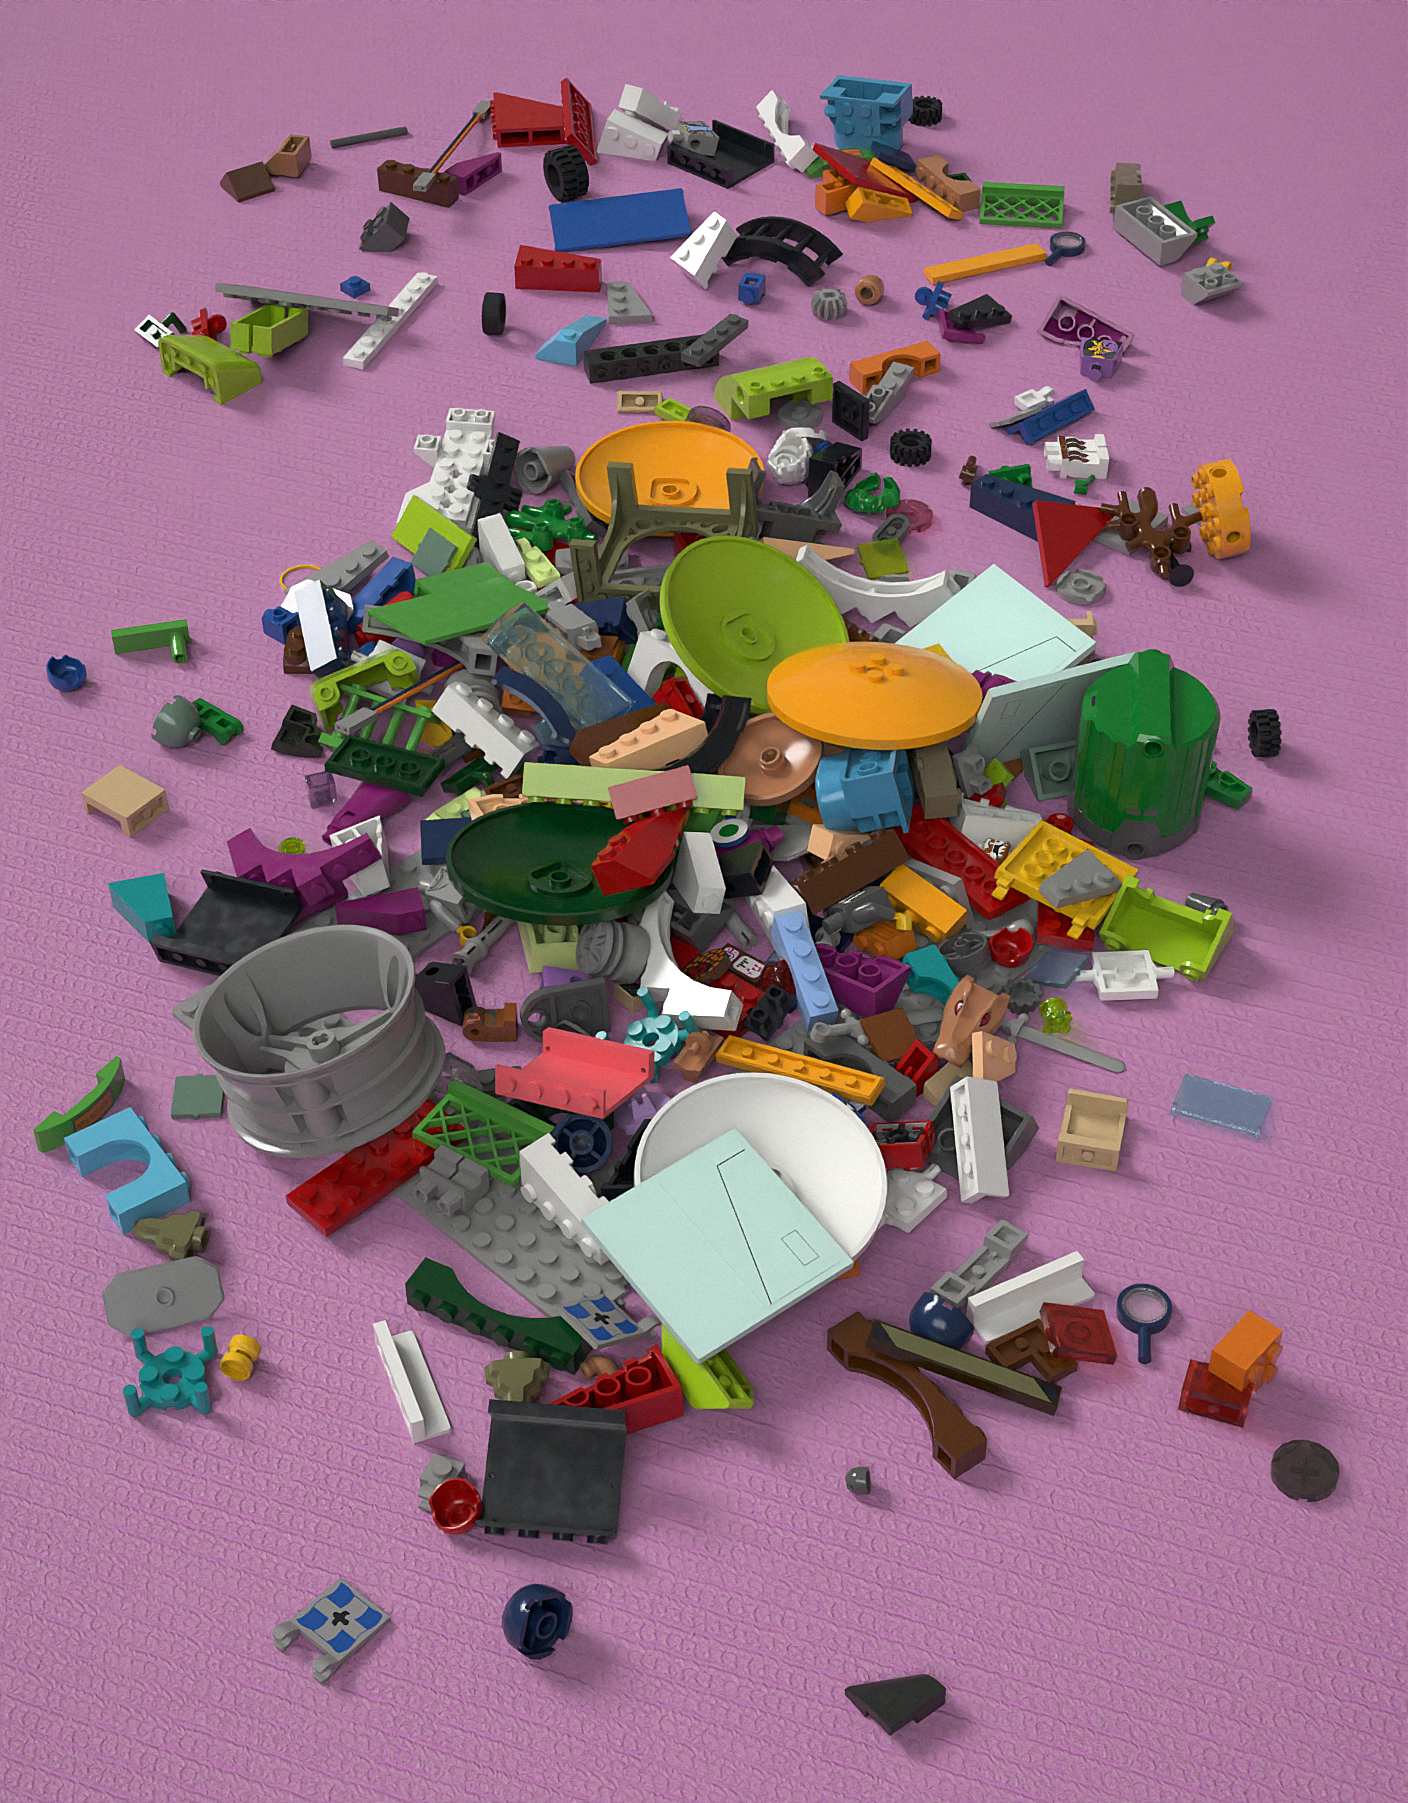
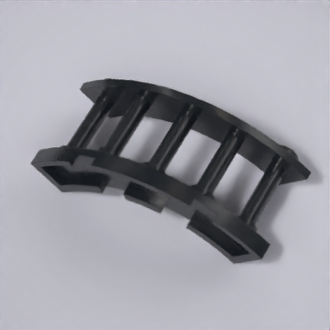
M767 216L749 220L738 226L736 231L740 235L733 242L727 255L721 257V259L727 266L750 257H760V259L774 263L779 261L787 265V269L797 275L809 287L826 274L820 267L824 263L830 265L840 258L843 253L829 238L807 224L790 218ZM789 239L798 242V244L794 247L783 242V240ZM806 247L819 256L815 261L802 252Z
M707 693L706 704L700 718L706 724L708 736L692 753L681 760H674L661 768L637 770L669 771L689 765L691 773L712 774L731 754L740 733H743L749 716L752 698L723 695L721 698L716 694Z

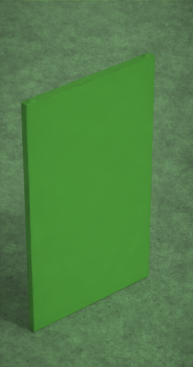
M496 577L368 610V615L423 645H429L548 613L547 604L550 602L501 577Z

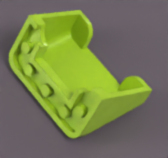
M168 334L158 341L163 373L171 377L184 367L203 377L205 388L213 389L216 394L213 397L214 402L220 405L262 383L261 369L256 362L207 336Z
M388 649L314 681L309 687V696L325 732L327 733L335 729L337 716L339 713L344 712V707L340 700L350 696L340 689L341 684L351 687L352 683L368 689L387 680L391 690L394 691L397 688L405 690L418 683L417 669L409 654L398 649Z
M1126 875L1099 932L1100 939L1104 942L1103 946L1113 952L1119 950H1149L1153 963L1163 967L1173 966L1174 971L1182 973L1186 979L1198 982L1199 979H1206L1235 930L1233 913L1221 908L1218 909L1216 915H1213L1212 910L1206 909L1205 913L1156 896L1154 889L1148 888L1146 891L1138 886L1140 879Z

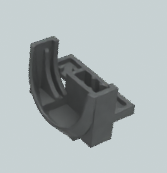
M751 458L748 469L753 470L757 519L760 522L764 521L761 533L759 534L760 539L768 537L812 543L815 534L825 535L829 531L839 533L842 523L835 510L845 486L838 473L830 471L818 491L802 503L794 505L770 501L768 505L763 504L762 500L758 499L766 472L761 470L757 458Z

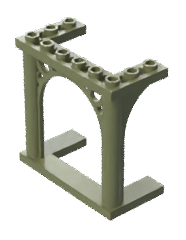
M609 462L607 473L612 510L607 534L598 552L595 540L572 539L569 544L578 603L623 596L631 600L640 592L650 589L652 595L648 599L650 608L656 610L657 613H661V586L610 583L624 552L636 541L661 532L696 533L707 538L723 535L745 538L757 537L759 529L753 470L728 468L726 478L730 509L638 505L633 463Z

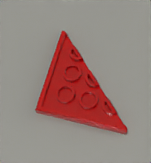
M1036 500L1032 504L1045 587H1049L1106 526V521H1111L1114 515L1101 513L1099 507Z

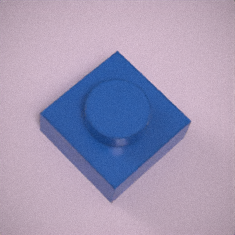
M352 276L340 283V291L355 299L371 291L370 283L358 276Z

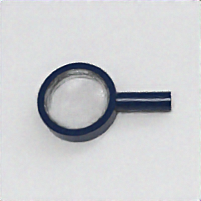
M1059 232L1052 235L1049 248L1053 253L1045 260L1046 265L1052 266L1061 256L1074 257L1082 254L1085 251V238L1074 232Z
M1134 1284L1125 1288L1119 1294L1116 1305V1315L1119 1322L1129 1331L1138 1334V1361L1142 1364L1151 1362V1335L1161 1332L1168 1326L1172 1313V1303L1168 1295L1160 1288L1149 1284Z

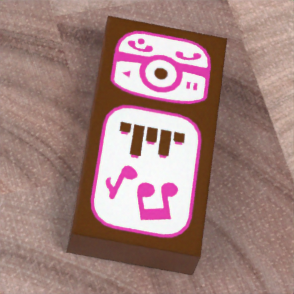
M729 943L722 947L731 960L727 970L754 987L758 988L773 974L772 966Z

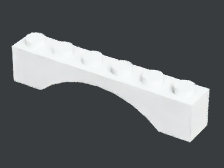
M771 90L756 107L760 113L759 118L765 123L766 129L770 131L769 135L776 141L775 145L781 150L780 153L787 160V165L791 169L795 170L797 168L803 173L819 155L813 151V146L801 135H789L788 119L791 109L782 97Z

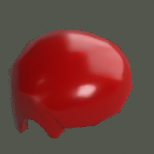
M1005 927L997 934L991 936L988 946L993 962L1006 968H1017L1026 964L1035 943L1033 936L1021 927L1017 931L1011 932Z
M463 1478L447 1479L437 1485L429 1498L434 1523L439 1530L448 1535L467 1533L476 1527V1520H480L483 1513V1503L477 1489L472 1483Z

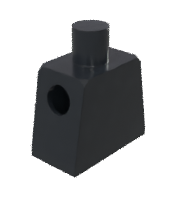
M763 840L721 855L719 866L726 888L725 899L756 896L763 893L774 864Z
M430 962L419 974L415 973L414 987L423 1000L425 1011L462 1026L464 1012L470 1007L477 1006L467 967Z

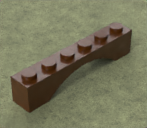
M857 1311L828 1329L827 1351L847 1371L865 1374L881 1380L897 1389L911 1401L920 1412L928 1427L932 1442V1457L954 1480L985 1460L987 1438L982 1429L974 1426L956 1404H951L942 1395L940 1388L935 1383H930L921 1374L917 1366L865 1348L873 1321L867 1320Z

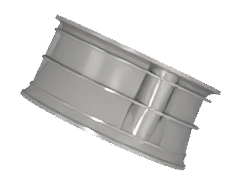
M332 925L312 928L284 936L256 949L232 965L212 984L196 1010L193 1021V1039L203 1060L216 1070L219 1085L228 1097L227 1110L231 1125L246 1144L260 1152L285 1158H312L343 1152L370 1142L395 1128L411 1116L429 1097L437 1085L444 1068L445 1045L438 1027L425 1015L423 1000L414 987L416 977L413 959L402 942L384 931L366 926ZM353 1010L384 1011L352 1027L318 1030L305 1037L287 1036L306 1024L330 1015ZM267 1068H273L285 1072L279 1074H261Z

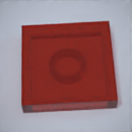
M1043 1302L1039 1312L1052 1357L1114 1364L1118 1355L1104 1310Z

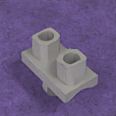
M970 743L964 751L952 756V770L956 772L961 792L965 793L964 797L970 798L975 793L983 795L992 788L990 778L985 777L983 771L986 766L985 758L979 755L976 744Z

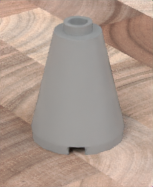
M568 446L524 448L517 453L516 466L513 468L516 481L525 491L529 490L533 492L532 494L542 493L560 478L559 474L564 469L570 470L574 466L575 454Z

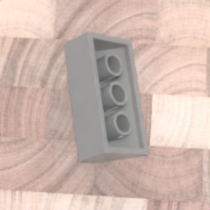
M1151 196L1116 205L1113 228L1159 266L1177 261L1197 238V232Z

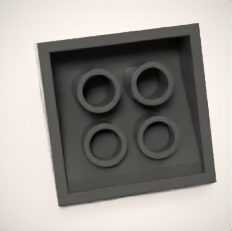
M956 1075L927 1120L933 1121L936 1144L932 1152L928 1153L929 1158L926 1162L930 1165L935 1163V1166L938 1165L941 1171L959 1180L950 1087L963 1078ZM999 1098L1006 1169L1008 1171L1024 1154L1039 1130V1126L1031 1115Z

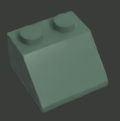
M1077 740L1028 748L1020 752L1024 777L1037 801L1068 796Z

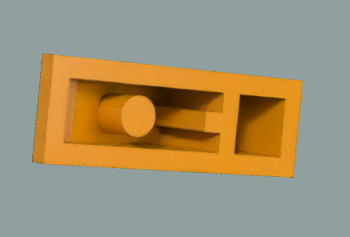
M859 186L845 202L850 219L863 222L911 217L913 214L908 198Z

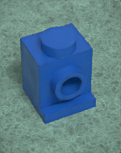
M745 272L738 285V300L746 304L759 303L762 296H765L766 275ZM749 281H751V282H757V284H756V285H750V284H749Z
M281 606L273 610L267 609L263 617H261L264 634L284 645L289 631L297 626H301L298 612L292 613Z

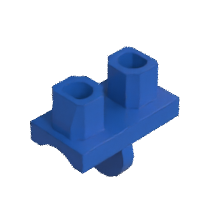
M938 281L934 292L928 287L917 289L915 300L920 305H927L922 315L923 318L928 320L930 314L937 317L939 309L947 308L952 294L942 290L944 283Z

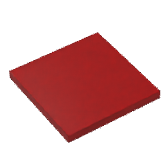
M818 143L814 144L813 151L853 185L908 198L909 203H914L917 196L870 165L871 160Z

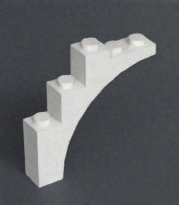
M808 545L799 549L796 561L804 566L824 586L841 615L857 607L860 614L865 616L871 624L895 611L898 618L911 628L926 619L957 594L961 588L946 570L929 578L911 582L890 583L868 580L840 570L822 559Z
M665 891L658 899L645 907L641 923L639 924V926L646 930L649 938V952L644 969L640 974L642 975L640 988L647 987L655 1001L664 1002L662 1014L669 1015L678 1028H684L679 1019V1014L682 1011H688L700 1029L736 1031L743 1008L742 1002L731 990L711 988L695 982L680 971L674 959L670 942V919L674 900Z

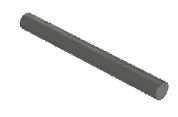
M404 126L330 140V146L335 148L408 134L407 127Z

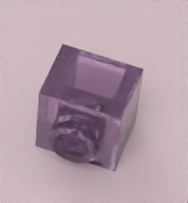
M324 771L304 776L307 797L312 809L338 804L336 785L332 773Z

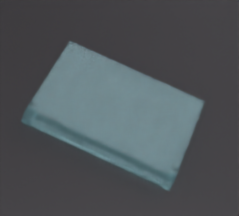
M1185 1073L1173 1101L1170 1115L1175 1116V1114L1250 1134L1255 1139H1259L1273 1097Z

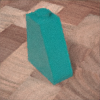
M164 873L108 883L113 907L148 942H151L155 935L172 938L176 931Z

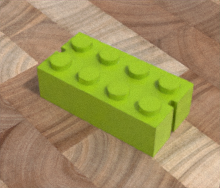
M266 304L230 323L231 349L239 350L240 354H252L253 351V353H259L261 357H272L273 354L281 352L282 349L290 347L291 344L299 342L300 339L308 335V309L288 307V318H286V306Z

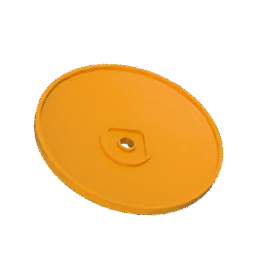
M655 421L619 429L593 443L584 452L577 464L575 484L577 494L583 505L594 516L609 524L612 510L607 473L609 462L633 463L638 505L730 509L726 478L728 468L748 469L750 460L754 457L758 459L757 462L761 470L764 471V468L756 451L747 442L728 431L688 421ZM764 481L760 488L758 499L760 498L763 492ZM661 532L650 536H674V533Z
M844 642L807 649L779 663L770 673L767 681V702L772 712L783 723L811 738L851 748L900 750L937 744L966 731L976 722L977 714L982 706V690L976 678L969 671L956 662L936 653L893 643Z

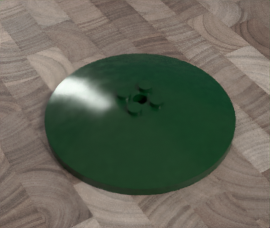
M545 801V803H524L501 808L484 814L466 824L454 835L448 845L446 870L451 884L458 893L483 910L520 922L571 926L614 920L635 913L650 905L668 888L673 875V859L654 884L604 896L590 865L598 857V853L609 844V839L618 835L623 829L633 823L624 825L623 820L617 821L614 809L583 806V803L572 802V805L556 804V801Z

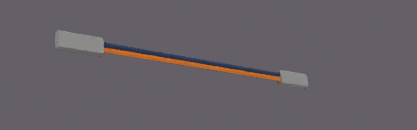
M480 101L472 111V118L428 172H423L414 182L413 191L426 192L436 180V173L480 118L485 119L489 114V101Z
M531 621L509 627L500 632V637L496 639L497 648L507 642L516 643L523 631L536 632L538 630V623ZM458 660L370 709L361 708L336 722L335 730L347 735L353 734L378 720V714L461 669L464 665Z

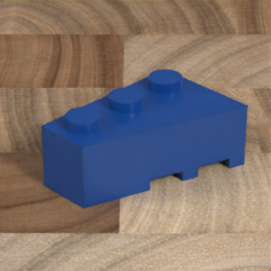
M392 557L352 600L354 611L347 622L348 633L354 635L356 627L363 622L365 604L383 606L402 591H408L412 596L414 595L416 578L412 563Z

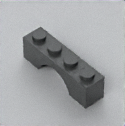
M847 1035L828 1037L825 1043H816L811 1037L804 1041V1056L884 1077L886 1086L872 1106L869 1105V1109L886 1121L894 1122L915 1105L917 1084L909 1077L902 1075L892 1068L889 1063L882 1061L869 1052L866 1047L847 1037Z

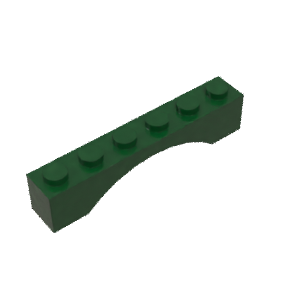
M424 1258L405 1283L407 1304L411 1305L415 1310L425 1311L438 1317L443 1322L453 1323L465 1328L474 1335L479 1334L491 1339L502 1347L507 1346L514 1350L524 1351L529 1354L530 1358H541L556 1370L566 1371L575 1375L580 1368V1364L585 1361L593 1349L561 1316L549 1318L514 1316L494 1310L479 1302L459 1282L453 1268L429 1258Z

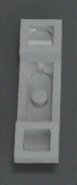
M1003 1219L1000 1220L984 1236L983 1245L954 1273L948 1271L930 1288V1293L940 1296L946 1303L956 1308L967 1305L968 1297L987 1290L1004 1272L1028 1238V1233Z

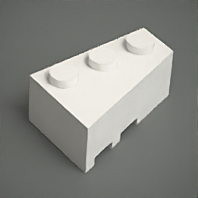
M625 84L618 106L625 114L666 131L676 130L682 112L679 108L670 107V103L664 101V104L658 101L659 97L647 90Z
M614 109L606 121L596 153L656 161L663 151L668 133Z
M713 212L670 258L683 274L706 290L709 286L707 282L712 273L716 274L718 270L717 264L721 257L727 255L738 235L726 219Z
M962 792V804L958 805L957 816L949 817L950 824L976 845L978 843L983 844V841L987 838L1010 842L1012 852L1038 822L1042 820L1040 814L1009 805H1006L1004 810L990 806V800L981 798L980 803L965 799V793Z
M380 815L329 835L332 846L336 847L367 833L380 851L382 859L349 877L364 897L376 895L383 889L390 887L388 842Z

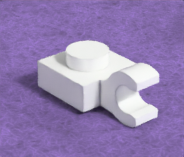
M1045 386L1037 392L1031 389L1015 396L1014 404L1021 410L1037 407L1042 409L1046 405L1054 403V399L1049 395L1053 394L1055 390L1050 386Z

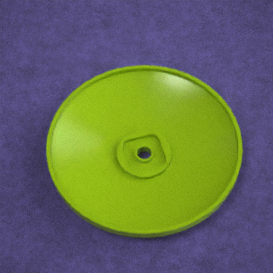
M727 535L701 539L682 550L668 567L663 577L660 589V612L666 634L677 655L690 672L719 697L722 698L723 695L752 698L750 712L762 715L772 712L767 702V681L773 669L783 660L814 647L850 642L841 613L824 586L795 559L763 542ZM743 635H748L751 641L747 640Z

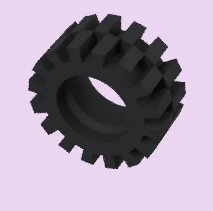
M916 96L914 99L912 98L913 115L908 121L911 124L916 123L917 126L922 124L925 127L926 125L932 126V123L934 125L938 124V122L940 123L942 120L943 104L941 100H936V97L930 98L931 96H920V98Z
M907 428L905 432L902 429L898 430V433H893V436L890 438L891 460H894L896 464L900 462V466L908 464V467H912L913 464H915V467L920 466V463L922 465L926 464V461L928 462L931 457L932 438H930L928 433L925 434V431L921 430L918 432V429L910 431V428Z
M1274 709L1252 710L1249 714L1250 719H1248V741H1250L1249 746L1252 749V755L1254 757L1277 756L1282 742L1280 735H1282L1280 730L1281 723L1278 721L1279 715Z

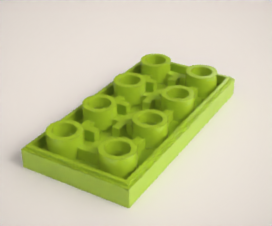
M413 495L391 537L416 554L419 548L418 544L422 543L426 533L431 528L458 547L450 562L451 566L447 568L446 572L462 568L477 538L420 497Z

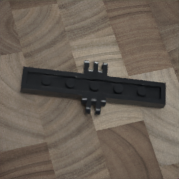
M498 432L495 437L486 475L481 474L478 476L471 474L466 487L469 491L474 492V496L479 499L470 533L477 538L474 547L479 550L478 519L499 513L502 515L503 509L506 511H518L523 494L521 490L509 485L520 441L501 432Z

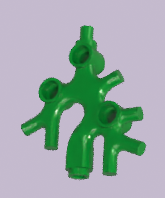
M548 499L541 507L523 505L521 512L512 510L505 515L504 521L509 527V532L516 546V540L526 538L530 544H534V547H538L541 551L552 549L554 539H568V544H570L572 539L595 540L597 543L599 541L597 535H593L589 530H586L585 522L581 516L565 520V516L572 512V507L568 504L563 506L559 499Z

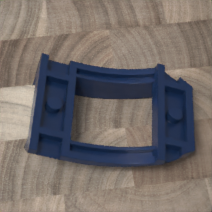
M503 666L492 679L491 684L509 691V693L533 707L553 732L551 738L571 746L578 730L586 728L573 705L548 683L522 670L518 673L506 666Z

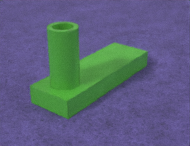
M187 619L111 630L115 654L170 646L172 659L175 663L181 664L188 659L186 644L190 643Z

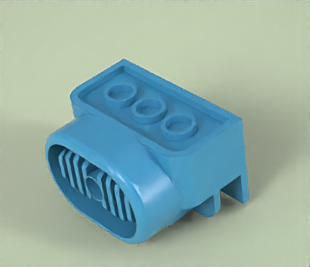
M838 75L821 93L820 99L828 100L824 114L833 123L834 143L839 149L864 148L872 150L873 140L897 150L902 147L903 126L913 115L912 83Z
M846 747L843 753L821 758L816 773L815 788L818 807L825 828L838 831L859 830L860 833L876 831L883 827L886 830L888 827L902 826L903 833L909 832L916 786L906 749L871 750Z

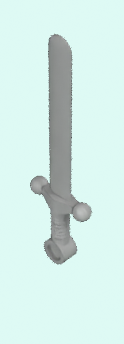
M936 1007L905 1012L911 1025L942 1021L944 1009ZM849 1009L841 1011V1018L846 1023L826 1025L825 1023L817 1022L810 1032L811 1039L816 1043H825L828 1037L850 1035L857 1038V1042L861 1046H866L869 1042L860 1024L861 1019L856 1020Z
M1021 1013L1018 1020L1014 1021L1004 1018L999 1027L1001 1030L1003 1029L1009 1033L1006 1040L1015 1045L1017 1038L1021 1037L1113 1072H1122L1125 1069V1064L1118 1059L1025 1026L1030 1020V1016L1027 1013Z

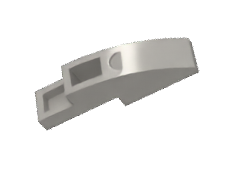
M893 362L878 386H872L866 395V398L870 400V423L875 424L884 420L898 406L905 396V387L914 375V367Z

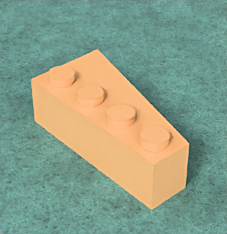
M674 709L664 710L656 718L642 723L634 731L624 734L612 744L600 748L598 752L589 757L591 766L636 770L664 767L667 763L685 758L708 736L706 724L704 721Z

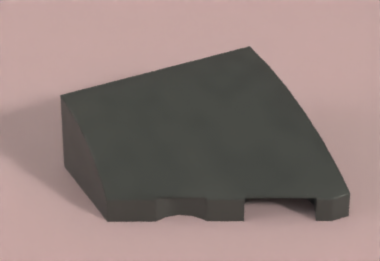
M291 705L272 743L271 750L297 757H321L323 747H320L318 742L320 731L316 727V713Z
M917 1674L849 1686L845 1689V1695L865 1718L871 1715L885 1732L891 1736L910 1721L914 1720L916 1723H919L945 1704L946 1688L938 1680L927 1674Z

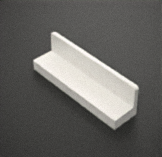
M967 1076L951 1086L950 1092L961 1202L972 1204L986 1195L1006 1198L1009 1196L998 1084L996 1081Z
M1078 1251L968 1297L966 1317L973 1324L984 1343L989 1344L1038 1318L1043 1321L1093 1299L1095 1293L1082 1278L1083 1257Z
M386 1320L374 1323L375 1344L413 1444L449 1433L451 1426L414 1332L407 1331L391 1336Z

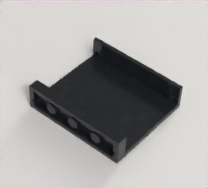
M715 119L712 120V130L719 137L715 156L701 155L675 143L667 145V161L669 165L726 189L733 187L774 163L775 144Z
M202 869L200 873L207 885L205 892L172 938L155 935L150 945L160 962L221 976L246 955L272 941L284 937L303 910V907L295 890L291 888H283L266 882L248 880L241 876L235 877L219 871L213 872Z
M489 1399L488 1414L491 1415L482 1496L483 1513L480 1520H476L475 1525L484 1528V1534L504 1536L505 1530L518 1531V1537L539 1539V1533L553 1534L552 1540L573 1542V1536L587 1537V1543L607 1545L608 1539H616L628 1413L625 1410Z

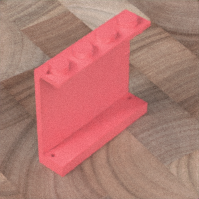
M548 1027L543 1031V1053L525 1067L516 1069L499 1064L495 1066V1094L604 1119L654 1079V1050Z

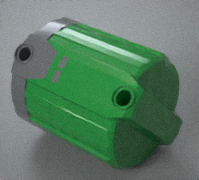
M1156 649L1136 652L1128 664L1104 673L1087 688L1081 708L1067 801L1068 815L1082 833L1092 841L1108 848L1109 852L1124 855L1130 860H1141L1144 857L1159 856V853L1180 846L1193 833L1197 832L1221 720L1219 705L1214 696L1197 678L1175 668L1169 654H1164Z

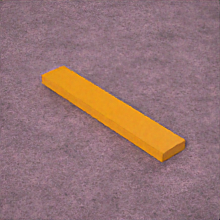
M877 158L872 159L870 165L946 217L961 221L964 215L962 211L896 166L879 161Z
M1038 243L925 267L923 274L934 285L938 281L943 283L1046 259L1047 253Z
M732 1035L728 1036L715 1054L718 1063L755 1073H770L791 1077L814 1085L830 1094L836 1093L842 1098L870 1106L874 1104L886 1086L884 1077Z

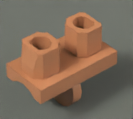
M700 1028V1032L695 1031L688 1035L686 1045L673 1061V1068L682 1071V1078L694 1083H698L703 1072L715 1059V1054L724 1043V1037L712 1036Z

